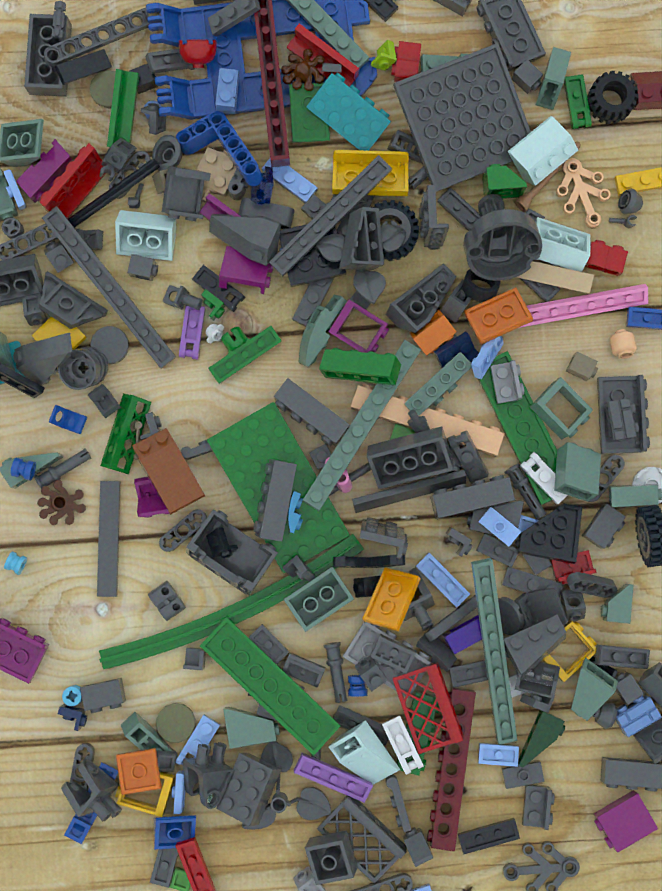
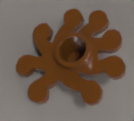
M311 49L303 51L304 59L296 54H290L288 61L293 64L289 66L284 65L281 68V72L285 74L283 77L285 84L292 83L293 89L298 90L302 87V83H304L305 90L312 91L314 88L312 75L316 83L321 84L324 82V76L320 75L316 68L318 64H323L325 61L322 55L316 56L311 61L310 57L313 56Z
M56 480L53 483V487L60 494L50 490L48 486H43L41 494L50 496L49 500L40 498L37 501L39 507L48 506V509H42L39 512V516L41 519H46L48 514L57 511L56 515L49 518L51 525H56L58 519L62 518L65 514L68 515L65 518V524L71 525L74 522L73 510L78 513H83L86 510L84 504L77 505L73 502L84 496L82 490L78 489L74 495H69L66 489L62 487L61 480Z

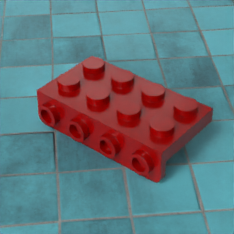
M88 143L86 147L84 146L79 150L77 158L68 163L65 168L66 171L54 180L53 186L49 191L47 190L42 194L39 203L48 213L57 206L68 219L105 176L106 173L102 177L99 176L100 170L103 167L101 165L103 160L91 144Z

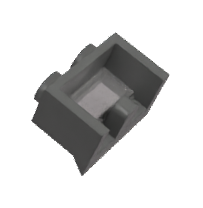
M539 662L522 680L517 675L515 690L554 699L560 666Z

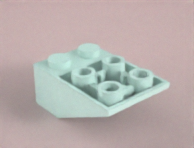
M366 720L341 734L328 746L339 763L361 778L372 782V784L400 770Z

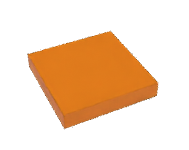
M156 748L116 755L122 795L162 788Z

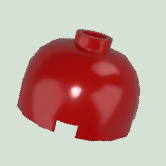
M188 39L185 44L182 43V40H179L180 55L186 63L193 64V68H204V64L210 63L216 55L217 40H213V44H210L207 39Z

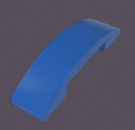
M101 762L99 768L115 780L118 770ZM93 812L81 817L75 814L64 836L82 844L97 814Z

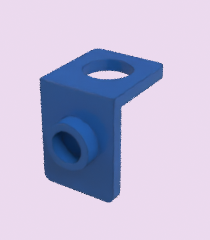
M55 405L49 423L81 434L87 416ZM61 411L62 418L56 421V415Z

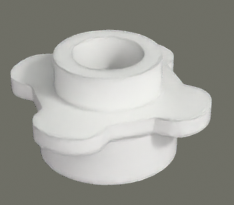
M222 324L208 326L206 329L208 343L221 341L224 330Z

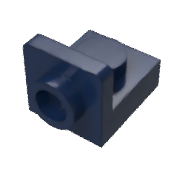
M66 704L59 707L58 715H62L63 719L74 721V718L76 719L75 731L85 727L87 722L86 711L83 708Z

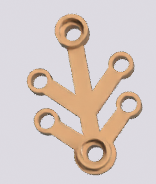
M575 158L568 159L563 165L565 177L561 185L558 186L556 194L559 197H565L568 193V185L571 179H573L575 187L568 202L563 207V212L567 215L572 214L575 211V203L578 196H580L587 214L585 225L588 228H596L601 222V216L594 211L588 194L598 197L600 201L605 202L610 198L611 193L608 189L600 190L582 182L580 177L588 178L594 184H600L604 178L601 172L593 173L582 168L579 160ZM570 165H575L576 169L572 170ZM594 176H599L600 180H595ZM560 188L565 190L564 194L559 192ZM601 193H606L607 198H603ZM566 206H571L572 211H568ZM592 216L596 217V222L591 221Z

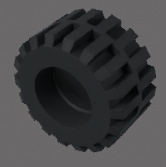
M610 71L609 74L607 72L603 73L601 77L599 76L595 80L587 95L590 112H593L592 116L594 118L598 117L601 123L604 120L606 124H610L612 121L616 124L620 120H625L637 103L638 94L636 92L638 88L633 86L635 81L633 79L630 81L628 79L630 76L627 74L623 76L621 71H618L617 74H615V71ZM603 92H616L620 96L622 103L619 105L609 104L604 99Z

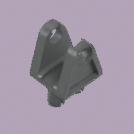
M415 567L409 572L421 578L417 587L421 595L418 600L410 603L404 621L416 617L422 630L426 631L434 626L426 610L434 606L435 603L429 589Z
M221 742L214 743L212 756H209L211 749L209 745L198 744L197 756L195 758L183 759L185 790L191 796L199 794L201 803L208 809L218 806L234 772V769L223 761L227 745ZM199 783V787L193 791L194 785ZM213 793L212 800H210V803H207L209 795Z
M84 759L78 766V770L92 793L90 794L73 780L62 785V792L78 817L95 812L102 822L106 821L110 816L115 818L122 811V808L111 798V794L119 784L93 762Z

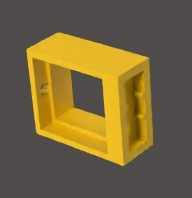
M568 621L564 628L566 631L571 629L588 649L565 670L560 667L558 678L563 682L582 666L585 658L589 660L596 654L595 646L597 643L590 636L586 637L582 633L584 629L577 621L574 623L573 621ZM550 654L543 659L547 664L560 666Z
M160 772V778L164 779L157 806L128 798L126 794L122 795L120 786H118L115 795L118 798L117 804L162 817L167 807L175 775Z

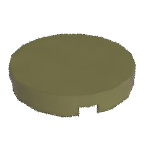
M101 71L91 81L90 93L99 106L104 108L112 107L116 71Z
M172 703L166 705L159 712L156 727L163 739L179 743L186 740L192 734L196 719L188 706Z

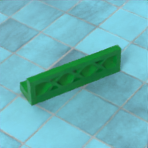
M116 69L107 147H111L120 138L131 144L140 73Z
M123 393L120 402L121 408L117 411L100 466L129 475L135 454L132 445L136 444V430L132 432L130 425L135 420L142 423L140 428L141 436L146 421L145 414L150 409V401ZM138 402L144 404L142 412L137 414L136 406ZM130 438L132 445L131 448L126 450L124 444ZM122 457L126 460L124 469L117 467L119 459Z

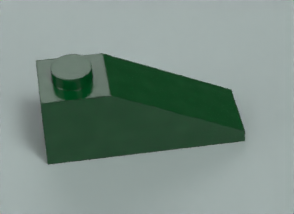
M539 710L518 758V765L520 767L526 766L555 742L558 736H562L565 730V721L550 713Z

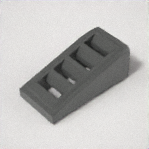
M397 130L393 134L387 149L390 151L408 152L409 159L423 164L421 157L417 155L418 149L413 137ZM398 139L401 140L399 146L396 145ZM405 142L408 143L406 149L403 148L404 145H405ZM412 145L415 146L413 153L410 152Z

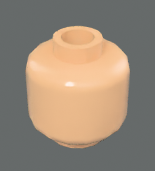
M620 329L610 338L612 353L619 359L630 358L637 350L635 337L632 332Z

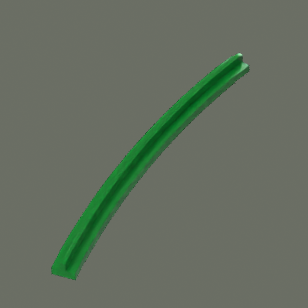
M352 534L323 555L308 563L307 566L317 577L330 567H333V557H354L363 551L364 548L354 534ZM288 575L241 601L187 624L140 640L99 650L100 663L102 662L104 670L145 659L209 636L226 617L234 624L244 621L283 601L284 598L309 581L305 578L303 580L300 579L298 575L293 578Z

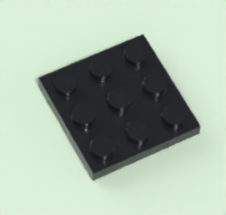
M307 224L280 230L279 239L282 249ZM336 227L332 228L325 236L337 234ZM315 245L287 273L290 286L295 287L346 275V269H339L341 261L331 262L325 259Z

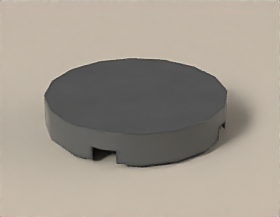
M106 326L97 330L93 335L91 347L100 350L106 357L108 364H116L127 355L129 340L126 334L119 328Z
M507 597L498 598L503 633L513 635L522 630L524 616L523 613L520 614L518 604Z

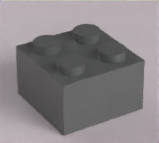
M347 830L309 838L305 851L316 885L354 878L358 867Z

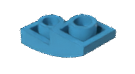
M294 490L288 511L291 533H294L295 529L299 530L303 519H300L301 514L294 512L295 508H300L303 498H300L301 493Z

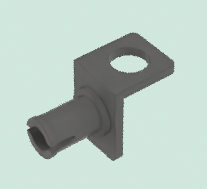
M169 285L163 302L181 310L184 305L200 310L203 299L189 295V291L184 286L177 288ZM178 292L174 302H172L169 298L170 294Z

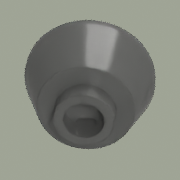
M632 188L625 190L618 201V207L623 214L636 213L643 206L642 196Z
M604 703L593 715L595 722L604 729L611 728L616 720L617 707L614 703Z

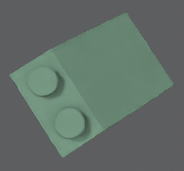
M35 119L1 124L0 162L12 167H22L38 160L41 154L44 120Z

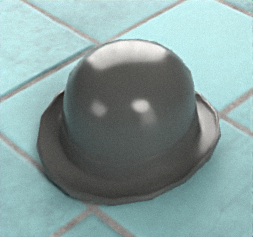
M164 135L155 143L152 159L159 163L158 171L166 170L168 166L177 167L181 162L182 152L177 138L172 135Z

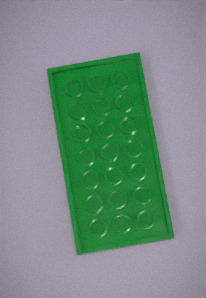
M275 402L268 404L207 439L254 523L256 520L258 521L259 513L257 512L259 501L262 500L261 486L266 479L265 466L266 463H269V459L297 464L292 493L293 490L301 493L300 498L305 497L317 478ZM329 497L320 511H317L302 500L300 508H295L294 512L301 514L300 519H303L300 529H295L294 533L290 532L287 514L283 540L264 539L265 543H269L276 548L275 551L278 554L275 560L283 574L286 573L283 566L296 555L305 562L350 536Z

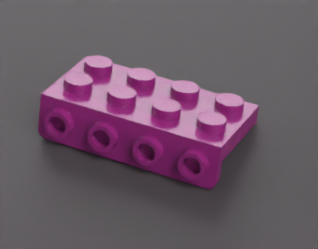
M0 618V670L29 684L49 644L45 642V638L39 635L32 636L27 634V629L20 626L15 628L10 625V621Z

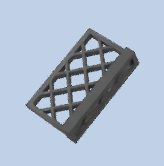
M347 795L317 827L320 833L326 835L331 834L324 828L327 823H336V832H339V823H350V833H348V836L351 838L353 853L354 851H365V860H357L355 858L357 867L374 884L399 858L401 859L406 854V845L359 800ZM344 807L349 812L350 819H339L338 812ZM353 823H361L364 826V833H353ZM353 837H364L365 846H354ZM367 837H376L379 846H367ZM368 851H379V860H368ZM381 851H390L394 857L391 860H382ZM368 864H379L380 871L374 876L368 870Z

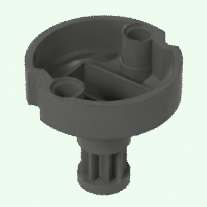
M496 194L486 195L479 201L478 211L482 217L477 219L471 231L465 234L463 246L468 265L476 275L487 280L501 281L515 278L531 268V262L538 259L541 255L542 240L535 221L524 212L504 209L505 204L502 197Z

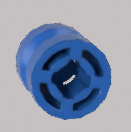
M16 457L12 463L11 476H22L24 479L31 481L35 474L36 462H24L23 459Z
M348 676V683L350 684L348 696H368L367 689L365 688L366 683L361 676Z

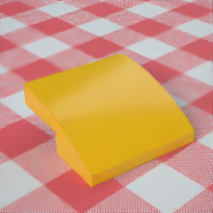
M50 317L31 335L36 341L70 333L72 350H75L87 338L77 327L70 329L53 317Z

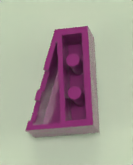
M56 139L52 142L53 147L47 154L43 152L40 155L41 160L35 166L30 165L16 181L34 203L41 200L42 194L50 190L54 180L66 171L65 168L68 163L73 161Z

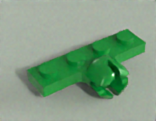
M271 325L251 339L246 337L240 327H234L230 330L236 338L235 341H233L228 332L223 334L221 340L229 353L208 368L219 384L282 341Z

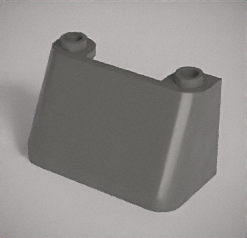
M213 509L187 545L186 553L214 574L250 596L277 556L276 548L269 543L260 545L229 524L228 516L224 512ZM223 527L228 544L238 546V549L232 552L233 555L228 558L212 556L206 535L216 528Z

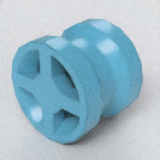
M12 551L5 562L4 569L13 570L15 574L20 575L26 565L27 557H20L16 552Z
M73 685L66 688L62 694L63 702L68 706H75L83 701L81 687Z

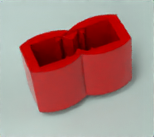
M399 41V47L395 46L397 62L392 64L391 76H395L394 82L418 74L421 43Z
M601 240L591 242L590 257L585 267L620 276L624 270L628 251L619 245H613V247L605 245L606 243Z

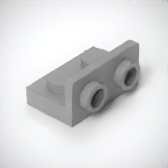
M515 360L509 363L490 366L497 404L522 399L524 386L522 383H519L518 376H521L519 364L516 365Z

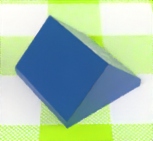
M196 815L155 817L154 850L176 848L177 842L195 837Z

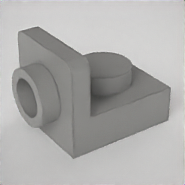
M309 866L298 872L293 878L299 891H326L322 884H315Z

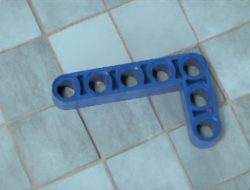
M212 112L177 133L176 138L182 153L185 155H191L218 139L248 185L257 186L262 182L263 176L257 162L223 112Z

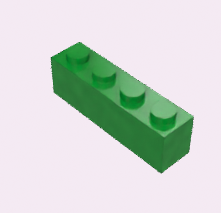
M333 348L325 349L319 370L325 378L396 385L401 363L391 353L377 354L372 351L364 353L357 350L343 351Z
M415 690L414 695L421 698L423 692ZM425 693L423 700L434 704L436 696ZM413 698L410 709L415 711L419 701ZM421 702L417 712L427 717L432 707ZM433 709L430 719L434 720L435 713L438 714L439 711ZM415 715L412 722L415 727L422 729L426 720ZM428 721L423 731L428 734L430 732L434 733L436 725ZM407 722V723H406V729H407V731H408V733H409V736H410V738H411V740H412V742H413V744H414V746H415V743H414V740H413V737H412V734H411V731H410V728H409V725H408V722ZM423 734L419 739L421 748L427 747L431 743L429 737ZM425 752L419 754L424 767L420 769L417 767L411 770V774L419 776L420 771H424L426 766ZM412 755L405 758L407 763L414 760ZM397 758L396 764H397L398 767L400 768V771H403V772H404V770H403V768H402V766H401V764H400V762H399V760H398V758Z

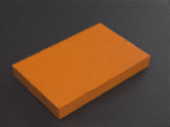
M516 287L464 310V314L480 345L533 321V317Z

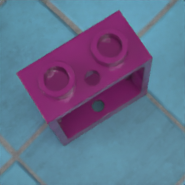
M349 299L329 330V333L359 352H376L379 347L377 342L380 338H385L389 331L387 328L389 324ZM354 308L382 325L367 349L340 333Z

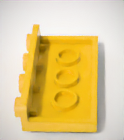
M335 150L333 152L332 194L338 195L379 155L392 168V171L367 195L408 196L409 153L400 151Z

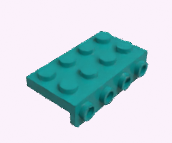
M338 72L335 75L331 73L306 108L357 149L369 151L391 121L388 119L390 115L382 108L380 111L374 108L375 103L367 96L363 99L359 95L361 91L354 85L347 86L344 83L346 79Z

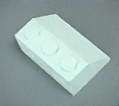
M550 116L507 152L523 180L536 186L575 154L578 148L572 136L553 116Z
M120 210L115 221L117 255L131 256L132 254L152 259L173 260L176 219L169 218L167 215Z
M537 217L535 223L542 240V252L536 260H542L553 266L582 272L590 257V234Z

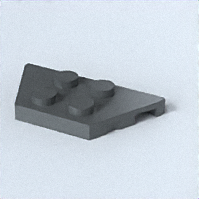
M46 272L39 304L40 310L70 329L107 315L108 310L50 272Z

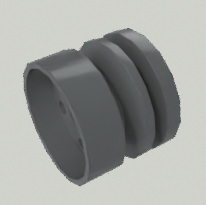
M89 346L72 350V354L64 364L58 365V373L62 382L69 388L76 390L99 384L104 380L108 372V363L104 354L97 348Z

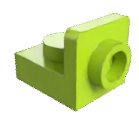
M387 40L378 48L377 57L371 62L372 67L386 71L397 61L393 41Z

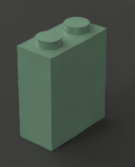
M569 442L557 449L554 491L587 502L598 496L601 454L594 452L592 449L583 448Z

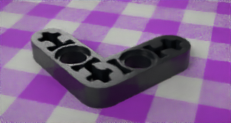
M396 555L333 557V567L384 568L405 565V555H402L401 559H398Z

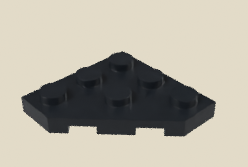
M563 503L534 525L524 530L519 536L517 553L575 564L577 561L582 507Z

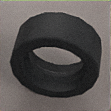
M469 269L466 272L462 288L464 293L471 299L484 302L497 295L501 281L481 278ZM472 281H484L491 288L478 287Z

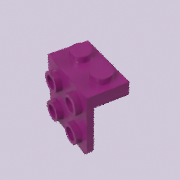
M148 477L134 479L138 496V517L149 518L157 514H170Z

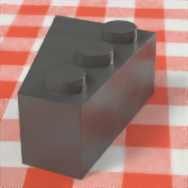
M361 207L350 213L339 269L372 271L384 265L379 208Z
M558 615L504 638L505 650L520 680L566 639L567 632Z

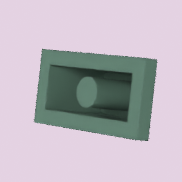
M623 585L617 590L616 594L605 600L604 605L601 606V617H603L604 621L630 624L634 585Z

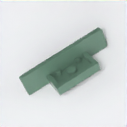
M461 352L458 353L405 402V406L410 411L415 410L418 416L432 404L437 406L444 399L442 397L444 393L448 391L450 394L458 386L456 382L471 369V362Z

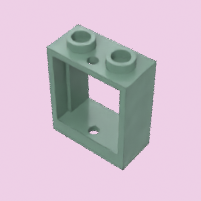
M561 377L553 381L530 406L561 440L574 436L578 431L577 427L580 424L586 423L590 418L588 415L593 411ZM558 391L581 413L568 428L545 405Z

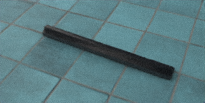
M151 159L72 215L68 220L75 228L160 167L159 163L155 159Z

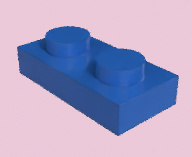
M628 307L626 327L662 330V310Z

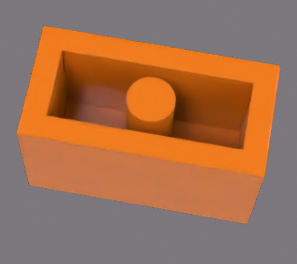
M438 310L427 325L418 332H410L409 334L427 356L429 353H434L442 343L451 340L457 331L443 313Z

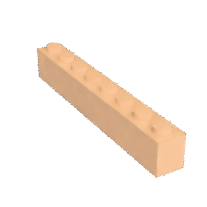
M367 384L358 385L351 409L359 412L374 387ZM392 396L379 419L412 429L407 423L411 419L408 415L410 410L405 406V402L409 398L403 396L396 398ZM427 408L420 415L425 416L430 429L442 426L447 441L450 436L461 435V432L468 431L477 451L494 457L498 455L505 434L500 432L501 429L494 426L484 427L482 426L483 423L476 420H471V422L465 421L464 417L458 414H453V416L447 415L445 410L435 408V410Z

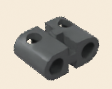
M236 169L228 185L231 198L237 201L243 198L246 188L249 186L238 169Z
M165 581L148 593L149 598L166 621L186 608L168 581Z

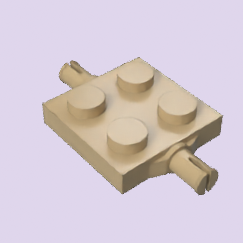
M207 147L196 169L211 173L210 181L204 180L201 201L207 202L206 196L209 193H217L226 197L229 191L228 185L237 167L225 149L222 152Z

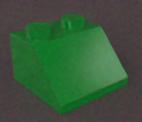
M492 164L487 167L482 178L484 197L496 194L501 196L502 199L519 198V196H523L527 188V183L507 166H501L500 164Z

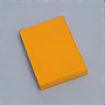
M384 567L362 618L363 621L399 631L421 578L417 575Z

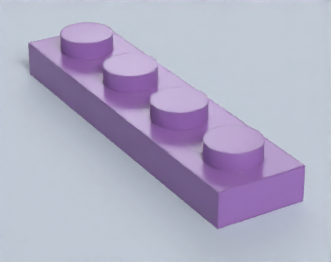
M304 753L301 754L294 768L295 774L364 803L373 787L370 781Z

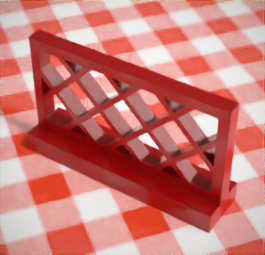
M438 662L392 678L418 754L464 740V735ZM427 671L429 676L427 685L416 681L419 673ZM406 678L412 681L408 692L400 688L398 680ZM415 683L425 688L421 698L410 693ZM427 690L435 693L436 700L434 704L423 700ZM408 696L419 701L415 711L406 705ZM421 702L432 707L427 717L417 712ZM433 709L442 713L443 718L440 724L430 719ZM415 715L426 720L422 729L413 725L412 721ZM428 721L438 726L434 736L423 731ZM440 728L448 731L451 739L442 741L436 738ZM422 734L432 739L430 745L421 748L419 742Z

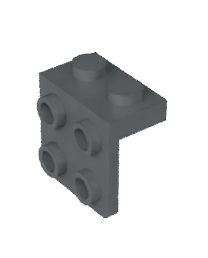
M555 588L524 593L514 600L520 607L518 609L520 614L523 613L524 616L522 630L555 615H558L563 626L568 623Z

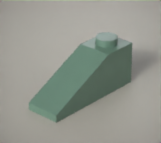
M56 452L17 458L23 459L24 462H36L35 476L63 458V456ZM8 458L2 462L3 466L0 467V472L10 488L16 489L28 480L22 476H11V467L15 458Z
M136 712L121 724L124 736L140 750L156 748V751H174L148 722Z

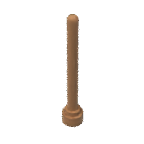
M576 141L575 144L579 149L581 144L580 142ZM564 163L534 186L526 195L519 196L514 202L517 208L526 212L531 207L532 199L560 170Z

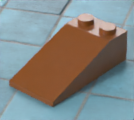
M167 428L132 445L138 461L170 515L205 497L204 492Z

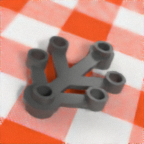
M549 841L543 842L541 846L542 851L547 855H551L559 863H549L535 851L531 843H525L522 846L523 853L526 856H530L539 865L517 867L513 863H508L503 868V874L509 881L517 880L519 875L539 874L534 882L528 883L525 888L526 891H529V888L533 886L535 891H538L551 873L559 872L553 881H549L545 885L546 891H549L548 887L550 885L555 886L553 891H558V887L567 877H574L578 874L580 865L574 857H564ZM546 845H551L549 851H545ZM527 846L532 847L529 853L525 852ZM571 863L573 865L572 868L566 869V865ZM509 868L514 869V872L512 874L507 873V870Z

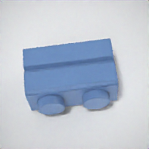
M219 69L215 106L217 111H221L224 114H236L240 79L238 70Z
M642 695L634 700L632 704L628 706L625 704L617 708L616 722L626 737H630L659 720L662 716L652 699L647 695Z

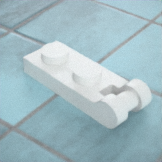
M533 452L529 456L530 459L523 462L520 467L556 504H559L567 495L554 491L555 473ZM536 464L539 468L534 472L531 467Z
M400 715L382 723L405 774L411 773V770L417 767L418 769L424 767ZM412 755L414 760L407 763L405 758Z

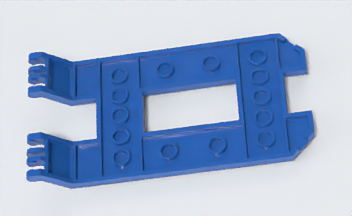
M272 0L276 36L295 34V28L299 23L310 32L315 31L286 0ZM315 0L353 41L352 26L370 24L368 3L364 0ZM161 3L146 5L148 13H161V16H149L147 18L150 31H163V34L150 35V43L152 44L164 43L179 47V40H182L183 44L187 43L188 39H207L210 44H213V40H217L216 55L210 63L206 64L208 78L185 80L167 75L155 77V84L157 86L170 85V89H158L156 91L157 96H161L157 98V102L159 104L172 103V107H160L158 109L159 116H175L192 120L204 118L210 113L217 111L215 104L220 68L239 71L240 79L236 114L265 110L261 71L245 73L241 40L257 39L254 14L216 37L212 35L208 17L230 3L183 9ZM315 31V35L327 44V42ZM370 57L369 61L359 69V76L351 84L361 91L359 93L361 97L377 78V69L371 66V62L375 57ZM280 69L284 108L290 107L289 84L287 85L283 82L285 74ZM312 75V83H316L315 78Z

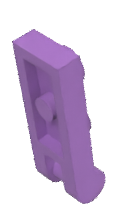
M189 306L185 307L179 357L181 358L187 356L192 357V359H199L205 315L204 306H201L200 310ZM187 344H194L193 350L187 349Z

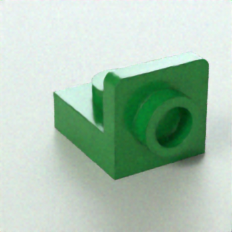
M205 289L201 296L204 299L203 303L210 309L214 307V310L209 315L210 319L214 321L224 314L225 305Z

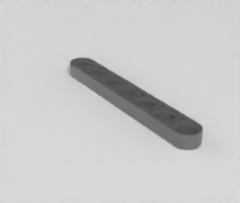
M146 7L49 46L44 51V61L49 66H56L148 28L147 18L149 15ZM135 17L140 18L142 25L135 26L132 23V19ZM122 24L126 30L123 33H119L116 31L115 26ZM105 31L108 33L109 38L103 40L99 37L98 33ZM89 38L92 41V45L84 46L81 40ZM72 45L75 48V52L67 53L64 47ZM55 52L58 55V59L52 61L47 57V54Z

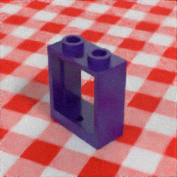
M479 615L442 634L452 653L456 654L482 640Z

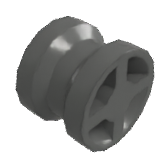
M7 218L2 223V231L8 238L13 239L24 234V227L17 219Z

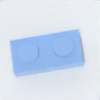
M479 743L478 764L518 767L519 746Z

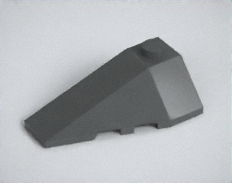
M443 263L393 301L386 312L387 317L400 329L418 332L430 322L454 282L456 275Z

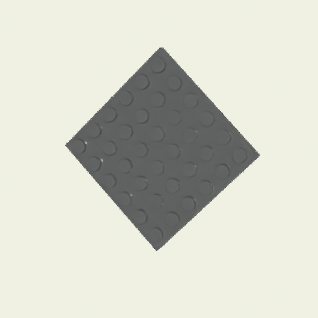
M498 43L393 84L431 185L436 186V192L485 173L486 168L492 164H500L502 166L512 162L513 160L507 151L531 132Z

